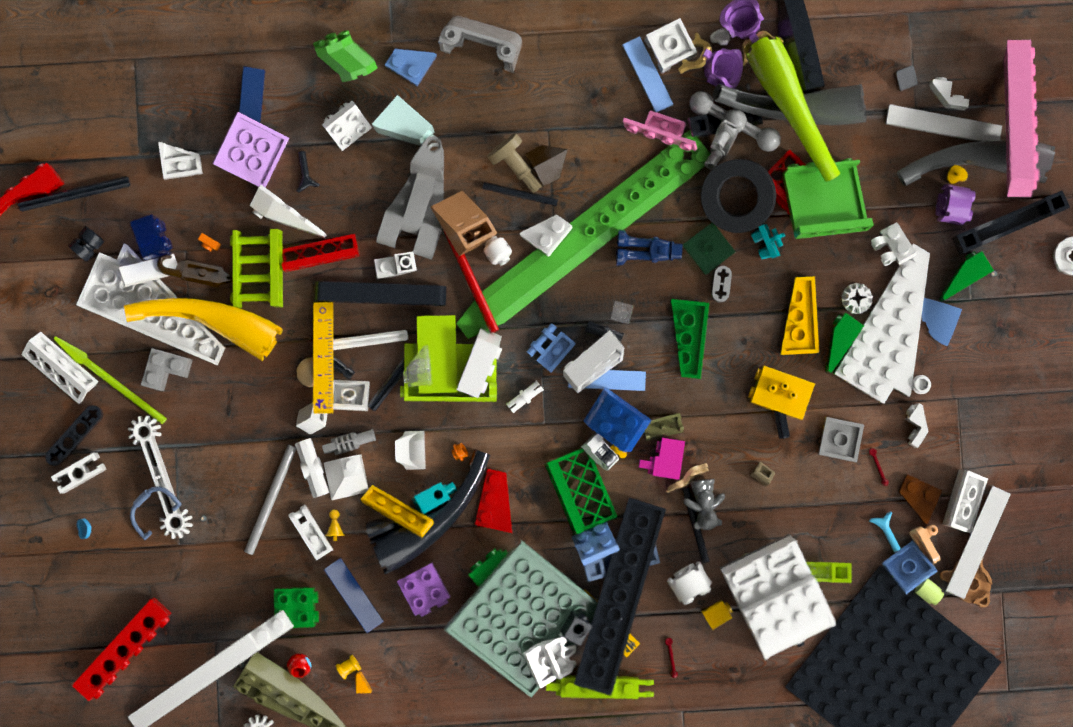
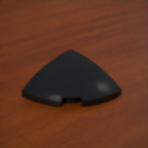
M388 517L369 521L366 523L368 537L383 533L400 524Z

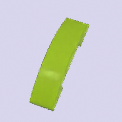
M806 562L817 582L852 583L851 563Z

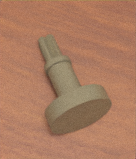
M514 133L496 146L488 154L487 158L493 165L504 160L516 174L518 180L522 179L534 193L542 185L531 173L532 168L525 163L515 150L522 143V139L517 133Z

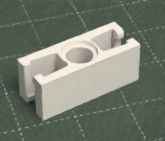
M92 453L51 476L52 480L58 483L62 481L61 477L66 475L71 479V483L65 487H61V485L57 487L60 494L72 490L107 470L103 463L91 472L86 466L92 460L95 461L100 458L98 453ZM77 468H81L83 471L81 478H77L75 475Z

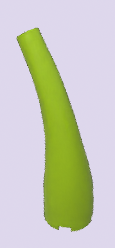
M764 37L751 45L752 50L750 53H746V57L758 81L792 126L824 181L827 182L836 178L840 171L833 161L813 120L794 65L782 41L778 37L772 40Z

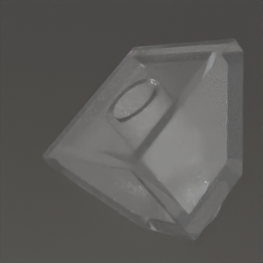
M428 345L419 351L407 366V371L403 372L404 383H408V387L432 385Z

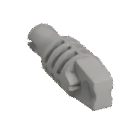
M373 429L359 434L352 432L332 438V443L322 445L325 454L334 452L335 455L358 449L362 444L376 441Z

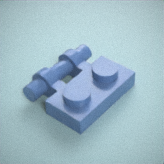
M552 323L541 331L542 334L536 341L530 344L531 347L527 351L530 356L539 352L541 356L537 361L550 373L576 344L562 331L557 337L552 334L557 328ZM549 338L552 343L545 350L541 346Z

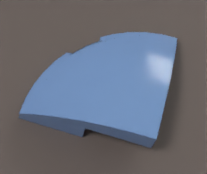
M924 298L921 318L923 322H926L930 336L942 345L948 346L962 309Z

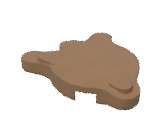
M983 558L965 599H960L985 608L990 604L989 596L992 579L983 567ZM959 560L952 570H944L940 573L941 580L950 582Z

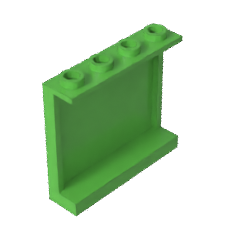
M847 158L841 162H835L840 174L827 182L824 181L814 162L807 163L804 166H799V164L787 166L782 173L795 239L868 231L873 226L872 218H867L856 167L860 160Z

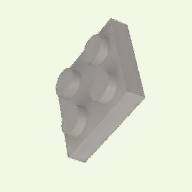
M825 417L818 455L857 462L864 425Z

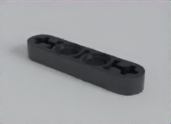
M93 405L87 407L48 450L45 457L47 463L52 466L61 465L102 420L103 410ZM91 410H97L96 415L98 417H93L89 420V422L92 423L91 425L87 421L83 420L84 417L85 419H89V417L91 416ZM79 423H83L86 426V431L83 434H79L76 431V426ZM67 437L73 440V445L70 448H66L63 445V441ZM58 446L63 451H66L65 454L61 452L58 455L59 461H52V453L57 454L60 451V449L57 448Z

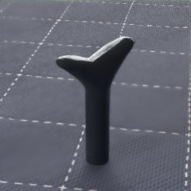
M306 151L298 152L302 180L296 192L300 193L309 186L319 187L320 184L309 176Z

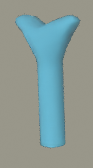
M892 512L887 513L883 518H871L869 522L876 524L883 530L893 551L900 550L901 548L889 527Z

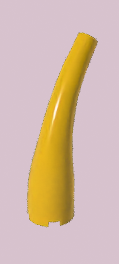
M166 298L124 305L127 322L145 320V317L174 316L194 320L222 335L261 361L264 360V356L267 357L276 345V334L281 335L283 330L270 320L252 312L207 300Z

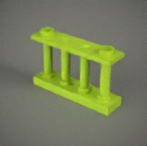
M270 229L268 236L242 237V232L233 230V235L230 236V245L233 247V292L230 295L231 303L234 307L242 308V302L268 301L270 306L283 307L282 231ZM268 244L270 246V253L268 255L242 256V245ZM268 263L270 265V272L259 275H242V264ZM268 282L270 284V291L263 294H242V283Z

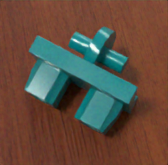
M767 224L759 226V229L753 232L751 236L755 243L764 240L767 246L758 250L761 259L781 256L778 248L783 246L781 239L785 237V234H779L776 228L770 232Z

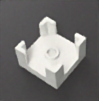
M680 18L647 34L645 37L648 48L651 47L658 60V67L661 73L670 70L671 66L681 62L683 59L688 61L696 57L697 50Z

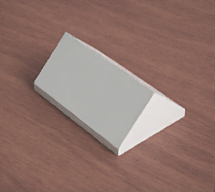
M967 470L958 471L942 525L971 534L987 484V478Z

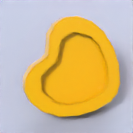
M958 165L952 166L947 173V180L950 184H955L958 181L963 182L968 177L966 170Z

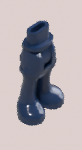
M618 229L617 247H647L649 251L617 248L616 266L624 265L627 260H647L656 263L658 261L682 259V244L659 239L658 237H631L627 235L625 230Z

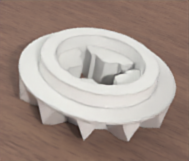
M851 284L842 293L843 306L851 313H863L872 304L873 296L870 289L864 284ZM856 290L859 296L865 297L859 301V306L856 300L849 299L856 295Z

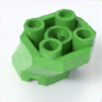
M348 30L342 31L338 35L336 33L328 34L325 36L326 40H319L313 43L317 56L340 75L342 82L355 80L361 74L365 76L378 69L374 58L352 40Z

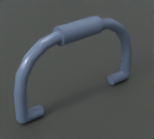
M160 486L152 487L145 490L133 502L130 510L131 524L144 540L152 532L149 530L145 534L139 528L135 521V510L151 493L160 491L168 495L175 503L172 507L174 512L181 506V502L166 488Z

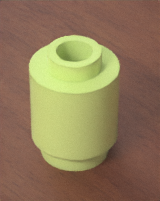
M929 579L918 585L915 590L917 595L933 605H937L944 596V593L941 591L942 589Z

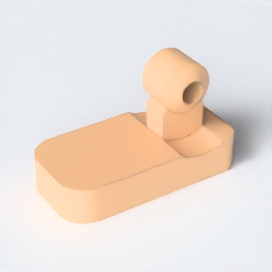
M935 525L927 526L925 529L917 527L909 532L914 543L932 564L940 560L939 554L929 539L938 533V528Z

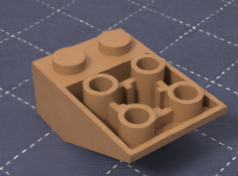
M463 191L431 206L433 213L459 256L486 243L497 234L487 215Z

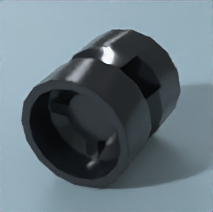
M85 225L79 232V238H74L68 247L88 262L94 255L93 250H98L105 241Z

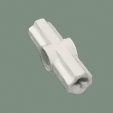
M311 438L295 443L301 460V470L308 481L313 498L330 493L323 475L324 469L321 460L317 457Z

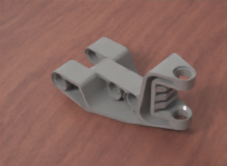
M435 136L428 137L411 161V176L385 211L376 241L377 243L395 248L398 234H401V231L417 235L413 253L428 259L433 258L442 231V226L433 213L431 206L444 200V150L441 141ZM432 140L438 142V143H431L430 145H428V143H429L430 141H432ZM432 147H438L435 151L430 150Z

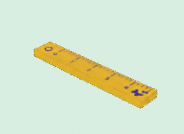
M333 302L314 303V414L334 413Z

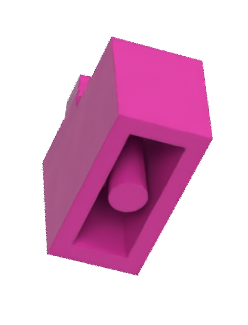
M661 438V441H657L655 452L659 453L658 457H650L649 461L639 460L638 467L648 469L647 474H652L653 476L679 479L685 441Z

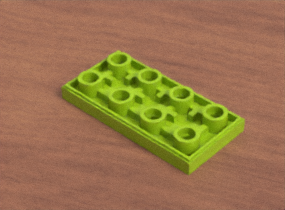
M455 315L417 316L419 393L457 392Z

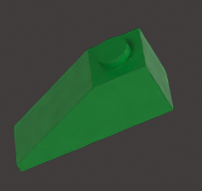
M973 251L965 256L967 260L960 264L940 296L941 302L994 271L982 251L979 253Z
M847 313L842 314V316L838 315L832 323L835 326L831 331L825 372L828 374L832 373L864 328L863 324Z

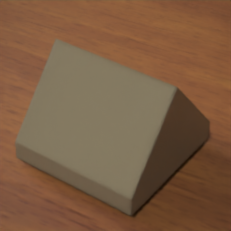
M759 462L750 476L766 487L772 481L775 472L762 462Z

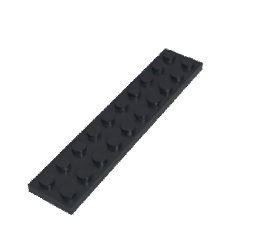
M632 498L628 499L616 540L619 551L612 553L574 685L612 696L665 515V508Z

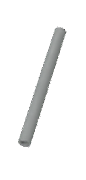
M289 444L244 550L248 554H254L295 454L296 447Z

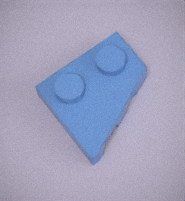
M395 49L385 66L418 86L437 54Z

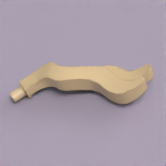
M707 463L690 468L684 478L667 487L666 492L669 493L677 488L688 486L693 478L709 471Z

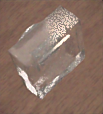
M615 301L610 320L629 324L634 305Z

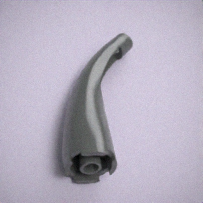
M718 84L713 91L712 97L714 101L750 114L788 121L770 96L751 94L722 84ZM862 84L803 94L816 125H849L867 121Z
M987 140L948 147L912 162L897 171V175L901 183L907 186L920 179L922 174L954 165H974L1007 174L1006 140ZM1037 142L1035 150L1038 151L1036 169L1039 170V179L1037 182H1046L1048 177H1045V174L1051 170L1055 146Z

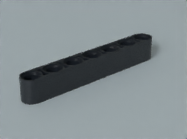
M316 281L314 301L446 306L447 286Z

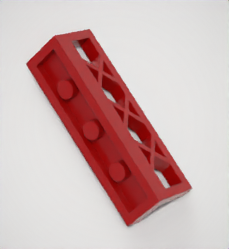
M351 234L283 249V271L290 272L360 257L356 235ZM352 239L354 248L345 250L341 248L345 240ZM326 244H332L337 247L334 252L326 254L322 252ZM307 248H313L318 251L312 257L307 258L303 255ZM295 252L299 256L297 260L287 262L286 253Z

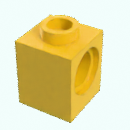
M720 600L701 612L713 630L732 619L730 613L733 610L728 602L724 603Z

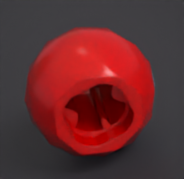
M301 653L291 656L287 663L288 672L297 678L308 675L312 667L311 660Z

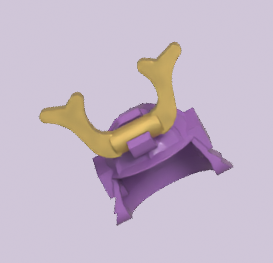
M733 0L720 14V23L729 31L732 38L736 36L741 39L749 38L742 44L743 66L748 62L746 53H749L753 43L764 37H768L769 40L775 39L767 31H760L756 34L760 30L761 21L764 20L757 0Z
M696 33L692 43L694 47H703V51L699 59L694 62L683 59V64L678 69L680 74L689 69L704 66V73L708 78V83L714 86L722 84L735 89L740 81L743 70L741 51L739 49L729 50L722 48L712 53L710 43L702 40L699 33Z

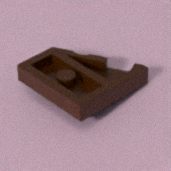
M906 474L898 492L918 514L923 523L928 524L943 490Z

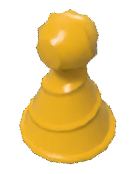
M331 510L329 516L332 520L325 536H333V541H337V536H344L345 534H343L337 521L340 513L338 510Z

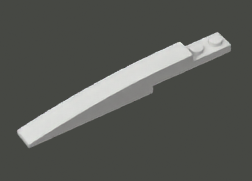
M284 611L279 612L128 716L134 727H148L294 627Z

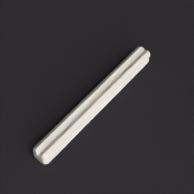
M407 330L333 339V350L408 340Z

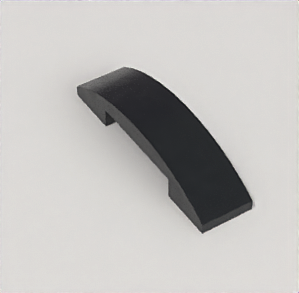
M743 112L746 115L747 122L755 126L763 124L762 116ZM712 115L688 118L692 137L715 135L722 120Z

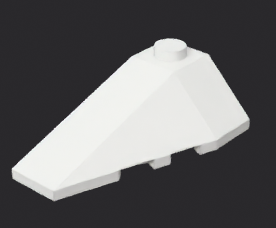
M259 186L250 206L254 209L252 213L260 219L264 216L268 220L323 238L327 236L322 230L305 217H302L292 207L287 206L264 186Z

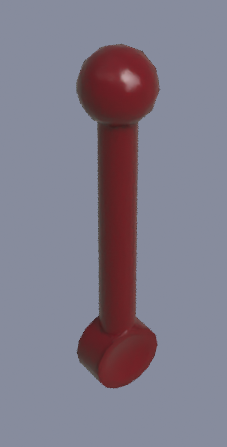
M872 448L869 450V454L875 461L882 479L881 484L887 486L889 481L885 478L877 459V450Z
M666 638L665 643L668 645L672 669L671 677L676 678L678 672L675 670L673 658V640Z

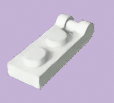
M305 504L297 512H292L288 515L316 560L333 550ZM305 516L307 521L301 524L299 519Z

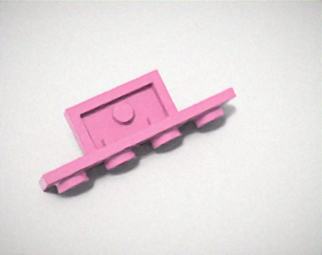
M653 111L649 112L645 124L627 118L623 119L626 130L631 133L640 132L649 139L658 138L667 145L675 144L685 151H696L697 149L696 141L681 137L686 127V122Z

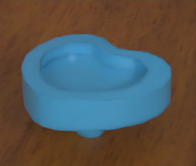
M79 519L76 524L79 537L87 539L91 533V525L88 520Z

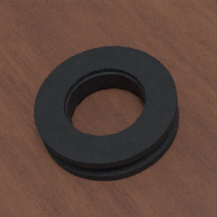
M746 159L726 161L716 166L706 177L701 192L702 206L709 220L718 228L732 233L748 232L762 225L773 212L776 203L775 184L768 171L756 162ZM735 176L745 177L752 181L758 193L754 209L748 214L741 216L733 215L726 211L720 200V191L723 184Z

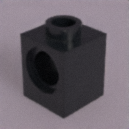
M571 611L560 630L563 637L581 646L592 627L588 621L589 617L581 612L576 614ZM576 624H581L578 629L573 630Z

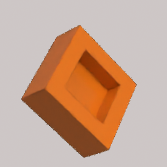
M203 233L198 238V240L203 242L201 246L209 251L212 249L218 251L221 246L220 243Z

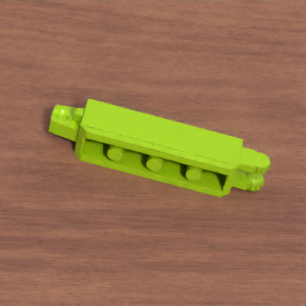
M566 675L562 679L556 678V682L546 684V691H556V695L566 698L639 699V697H654V692L639 691V685L651 686L654 685V680L639 679L638 677L617 676L612 696L574 685L575 675Z

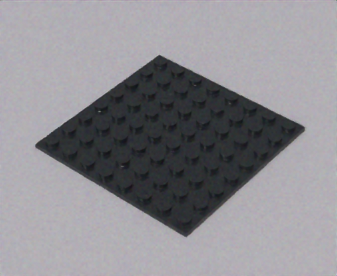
M878 566L836 620V626L829 629L786 684L785 688L834 727H952L1001 664V661L914 592L910 591L905 594L892 576L881 566Z

